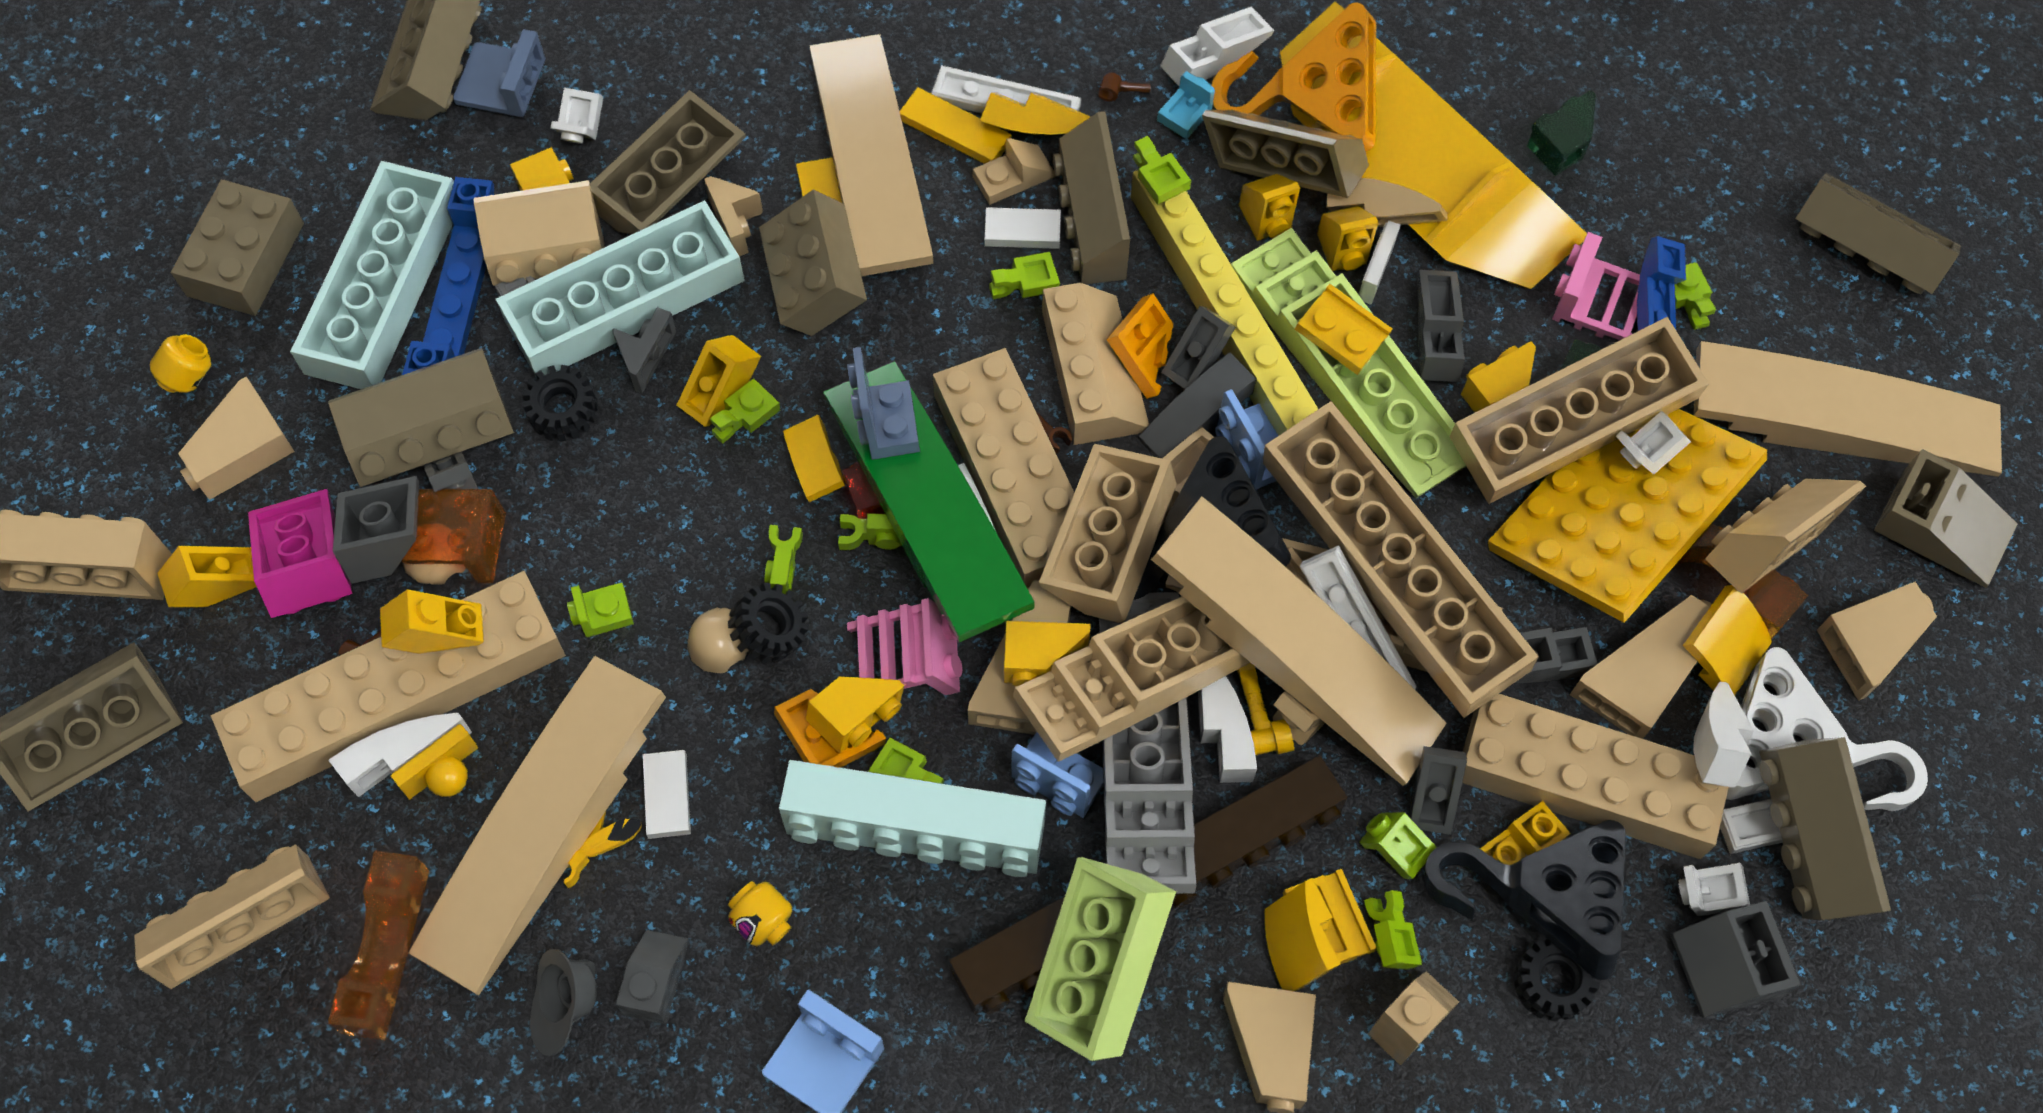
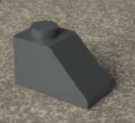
M646 930L628 960L616 1006L624 1016L667 1025L689 944L688 938Z

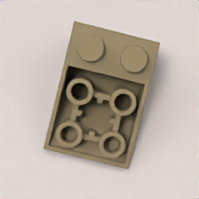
M1922 449L1904 469L1874 531L1987 588L2018 523L1960 467Z

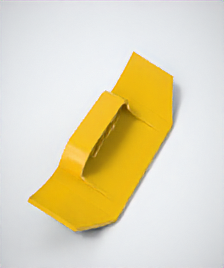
M1334 2L1280 51L1282 67L1334 20L1344 8L1337 2ZM1362 36L1354 37L1350 41L1348 48L1356 47L1360 43ZM1376 38V141L1373 148L1366 152L1369 167L1361 178L1377 179L1398 184L1422 193L1440 203L1447 212V221L1408 225L1447 262L1527 289H1532L1571 253L1574 244L1580 245L1584 242L1587 233ZM1362 72L1354 73L1349 78L1348 85L1355 84L1360 79ZM1325 76L1317 78L1313 83L1312 89L1319 88L1324 83ZM1291 105L1293 115L1306 127L1319 128L1331 132ZM1361 108L1354 109L1349 114L1348 121L1356 120L1361 114Z

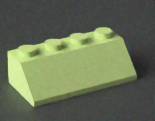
M1078 857L1025 1022L1091 1061L1122 1056L1176 891L1144 874Z

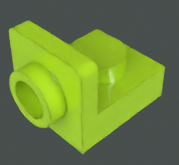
M622 582L582 593L579 585L571 587L574 601L567 602L573 626L581 625L586 638L634 624Z
M1385 812L1376 815L1367 824V833L1359 842L1365 849H1376L1403 879H1413L1427 862L1431 852L1437 848L1405 812Z

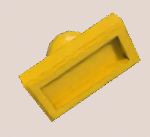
M458 724L393 772L391 778L409 800L427 786L435 795L452 797L460 793L466 786L468 774L462 760L477 750L478 746L465 728Z

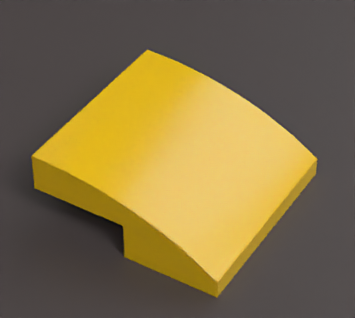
M1728 585L1723 588L1683 644V647L1703 667L1699 676L1713 691L1720 681L1727 682L1734 695H1736L1772 641L1764 621L1751 601L1733 585Z
M1312 878L1306 880L1265 908L1264 923L1268 951L1282 990L1296 992L1341 965L1321 925L1333 917Z

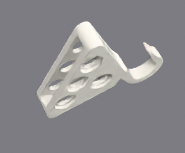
M1779 647L1771 648L1759 660L1752 670L1741 706L1754 730L1747 746L1752 753L1750 758L1753 760L1756 768L1745 766L1736 788H1728L1726 799L1734 800L1769 790L1760 775L1759 764L1761 757L1759 751L1796 743L1793 735H1798L1803 740L1846 737L1853 767L1874 760L1887 759L1895 762L1902 768L1907 778L1905 791L1891 792L1866 801L1863 804L1865 810H1901L1912 804L1923 794L1928 781L1927 769L1921 757L1912 748L1891 740L1859 745L1851 742L1843 727L1786 650ZM1764 684L1772 686L1776 690L1777 695L1769 693L1765 689ZM1752 719L1762 722L1766 727V731L1759 730L1754 725Z

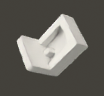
M564 88L558 122L552 121L551 129L561 133V140L583 144L584 138L596 140L604 96L597 93Z
M1662 410L1631 438L1622 430L1616 435L1625 446L1620 451L1623 457L1634 468L1637 469L1642 464L1652 474L1659 471L1691 442Z
M1741 863L1696 870L1693 865L1684 866L1685 879L1679 880L1681 898L1684 905L1690 904L1691 909L1697 916L1719 914L1750 905L1744 869Z

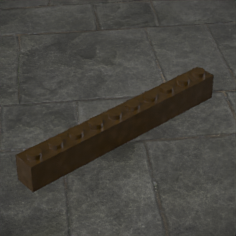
M1320 755L1194 824L1196 891L1209 884L1212 889L1225 884L1234 877L1232 871L1245 864L1248 868H1253L1269 858L1270 853L1268 851L1280 844H1283L1285 848L1291 847L1306 836L1305 830L1316 824H1319L1320 828H1324L1342 816L1340 811L1348 797ZM1196 891L1195 893H1176L1172 905L1175 909L1186 906L1197 898ZM1065 896L949 960L950 971L975 1015L984 1010L989 1015L1002 1009L1010 1002L1008 997L1021 989L1025 993L1035 990Z

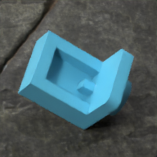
M1185 71L1180 78L1179 89L1160 109L1157 121L1185 139H1188L1203 121L1202 114L1204 111L1212 110L1215 89L1205 79Z

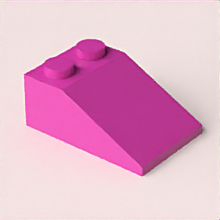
M327 489L248 512L254 582L271 618L284 614H294L301 609L324 602H333L352 594L351 582L333 553L336 517Z

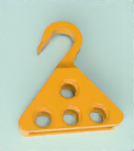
M1351 3L1292 59L1280 68L1274 77L1245 105L1240 107L1230 106L1227 101V92L1230 85L1236 79L1242 77L1259 59L1253 51H1250L1237 61L1225 65L1213 79L1211 85L1215 89L1213 105L1217 110H1235L1259 116L1277 102H1287L1333 133L1351 135L1362 139L1365 152L1372 149L1375 144L1376 21L1360 3ZM1362 36L1360 43L1356 47L1348 48L1350 41L1354 37ZM1362 72L1360 79L1355 84L1348 85L1349 78L1354 73ZM1321 76H1325L1324 83L1319 88L1312 89L1314 81ZM1361 108L1360 116L1354 121H1348L1349 114L1354 109Z

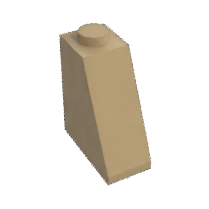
M246 376L237 382L178 454L186 465V468L180 470L190 488L193 491L201 488L208 499L211 500L295 451Z
M1915 581L1830 615L1817 629V632L1859 701L1866 698L1881 684L1935 620L1937 615L1933 610L1930 598L1925 593H1922Z
M1426 971L1416 978L1386 1009L1368 1035L1401 1065L1459 1001Z
M1228 982L1224 990L1223 1002L1256 1103L1267 1104V1110L1270 1112L1294 1113V1108L1301 1109L1307 1099L1316 995Z

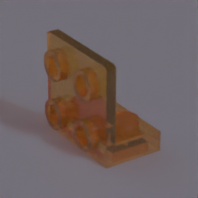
M419 489L416 541L406 553L402 562L404 564H464L477 583H493L506 517V511L493 490L441 489L434 492L433 489Z

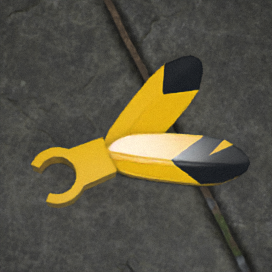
M605 812L581 848L577 849L568 862L567 868H571L572 872L569 877L564 879L566 887L570 888L578 882L579 874L590 861L588 857L603 854L626 844L640 832L642 823L637 819H623L602 828L606 815Z

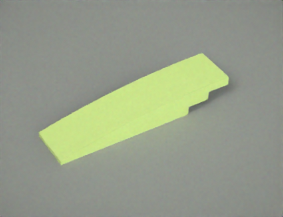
M1292 228L1231 263L1256 307L1280 339L1352 427L1415 498H1418L1466 467L1450 439L1455 425L1454 421L1390 336L1384 340L1379 349L1357 375L1295 330L1297 323L1329 284L1336 287L1370 313L1372 312L1345 276L1340 274L1336 277L1318 251L1310 253Z

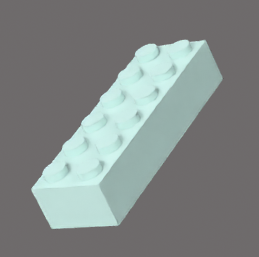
M385 161L380 162L290 351L304 375L358 389H364L382 382L453 225L447 210L454 184L452 178Z
M704 200L497 298L496 301L505 323L533 373L535 374L541 370L544 375L549 374L547 368L554 365L557 372L561 369V365L570 366L615 344L616 340L613 329L630 335L640 332L645 320H651L657 307L671 312L673 316L745 280L740 256Z
M789 760L779 811L786 833L792 835V839L798 842L813 844L817 842V839L833 841L834 846L845 850H858L859 846L876 848L875 851L878 854L889 857H899L901 853L918 855L917 858L927 863L940 864L945 859L958 861L961 867L970 870H984L985 866L1002 868V872L1009 876L1026 877L1027 873L1037 874L1045 826L1046 800Z

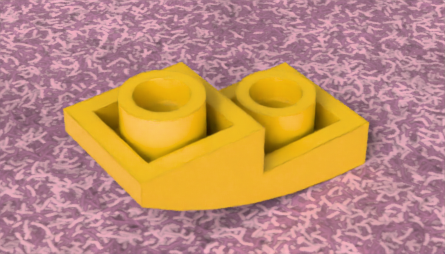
M819 415L783 431L795 471L809 502L845 486L838 459L831 450L825 424Z
M1541 801L1480 849L1499 862L1512 865L1528 855L1566 839L1571 833L1549 807Z

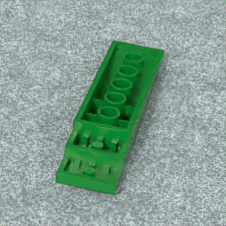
M895 361L867 373L870 387L907 381ZM850 381L823 391L827 403L924 588H928L941 615H945L958 642L960 643L1035 609V601L1008 552L912 388L911 393L920 452L873 460L869 444L861 445L857 421L863 420V418L855 419L851 395H854L853 390L858 389V387L851 388Z

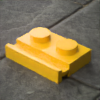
M1331 284L1326 287L1325 291L1317 298L1295 328L1297 332L1357 375L1393 329Z
M1339 869L1335 873L1314 878L1313 881L1333 917L1321 925L1340 963L1343 964L1364 954L1373 953L1377 947L1343 870ZM1300 884L1285 889L1283 892V896L1289 893L1297 886H1299Z

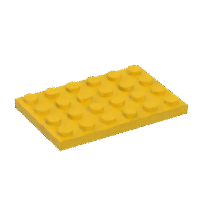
M1677 409L1667 414V416L1691 442L1659 471L1652 474L1642 464L1637 469L1634 468L1620 453L1625 446L1618 439L1550 473L1488 540L1489 551L1625 623L1767 461V449L1690 413ZM1639 428V429H1637V430H1635V431H1633V432H1631V433H1629V434H1627V435L1631 438V437H1632L1634 434H1636L1641 428Z

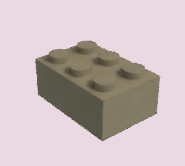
M221 179L170 273L187 297L256 316L304 222L291 198Z
M812 190L759 227L780 324L813 336L867 300L843 203L816 190Z

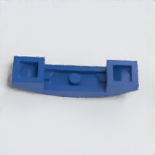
M1659 236L1651 238L1643 261L1638 286V331L1666 317L1669 318L1676 329L1675 284L1686 280L1685 244Z

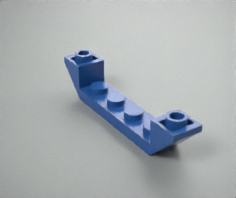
M455 177L447 206L454 227L423 342L411 340L402 375L462 355L465 352L487 267L482 251L474 198L494 195V183L491 180Z

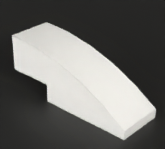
M1252 7L1201 24L1196 36L1169 45L1161 67L1178 86H1180V78L1185 71L1207 80L1216 75L1225 65L1235 62L1250 51H1253L1268 39L1274 30Z
M1225 676L1198 691L1201 743H1217L1220 783L1253 782L1257 771L1254 742L1239 698Z
M1720 681L1709 699L1697 726L1693 751L1696 766L1703 783L1736 788L1752 754L1747 745L1754 730L1727 682Z
M459 713L432 715L406 721L378 731L350 745L330 758L329 762L359 798L458 724H461L469 735L472 731Z

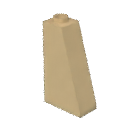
M1033 580L1028 591L1035 601V609L1021 614L1012 620L1069 623L1072 606L1039 585V580ZM1005 633L969 702L968 724L1035 735L1036 729L1013 697L1015 686L1012 683H1004Z
M1690 595L1587 671L1570 695L1627 734L1643 739L1697 663V660L1683 647V644L1712 603L1706 600H1699L1695 596Z

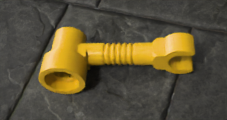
M1250 662L1239 668L1237 673L1246 696L1254 727L1251 735L1254 742L1255 756L1276 751L1277 754L1294 751V742L1289 724L1284 719L1272 722L1268 719L1263 697L1260 693L1261 690L1255 666Z

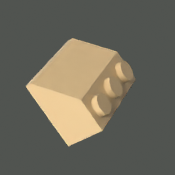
M589 180L474 198L483 256L492 285L502 282H513L518 278L529 276L538 279L604 248V237Z

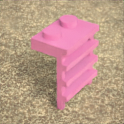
M1588 232L1582 246L1574 244L1566 265L1572 267L1569 276L1562 274L1554 293L1555 296L1560 297L1552 320L1559 322L1560 319L1575 323L1573 328L1581 330L1582 327L1596 331L1595 336L1603 338L1604 335L1620 341L1632 335L1631 331L1637 317L1638 289L1623 329L1611 326L1609 322L1625 281L1639 286L1640 274L1596 259L1595 255L1602 237ZM1603 273L1617 277L1600 322L1587 317Z
M922 599L921 604L913 606L903 604L900 605V609L890 612L886 609L880 610L878 615L871 617L865 615L857 616V620L847 622V631L851 633L857 631L859 678H874L872 627L879 626L881 679L896 680L894 622L900 620L903 678L897 680L905 685L904 689L927 684L944 695L960 692L959 677L962 675V663L958 656L957 638L945 615H941L935 602L931 599Z

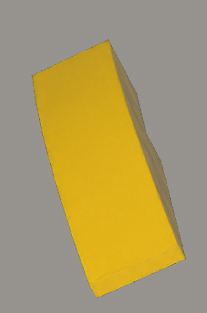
M991 92L980 121L1023 133L1053 135L1067 134L1091 116L1037 93H1030L1025 105L999 93Z

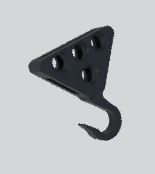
M1218 436L1212 438L1202 452L1161 526L1160 533L1133 600L1150 593L1165 573L1151 559L1201 497L1221 511L1285 567L1290 563L1291 554L1242 463L1225 437Z
M1614 820L1604 821L1528 855L1512 865L1503 864L1477 846L1465 842L1445 843L1434 849L1429 855L1426 862L1424 884L1428 894L1438 904L1453 909L1473 921L1476 906L1454 885L1446 882L1440 874L1442 869L1451 865L1468 867L1490 885L1516 913L1592 977L1598 980H1606L1614 974L1622 942L1626 830L1619 822Z

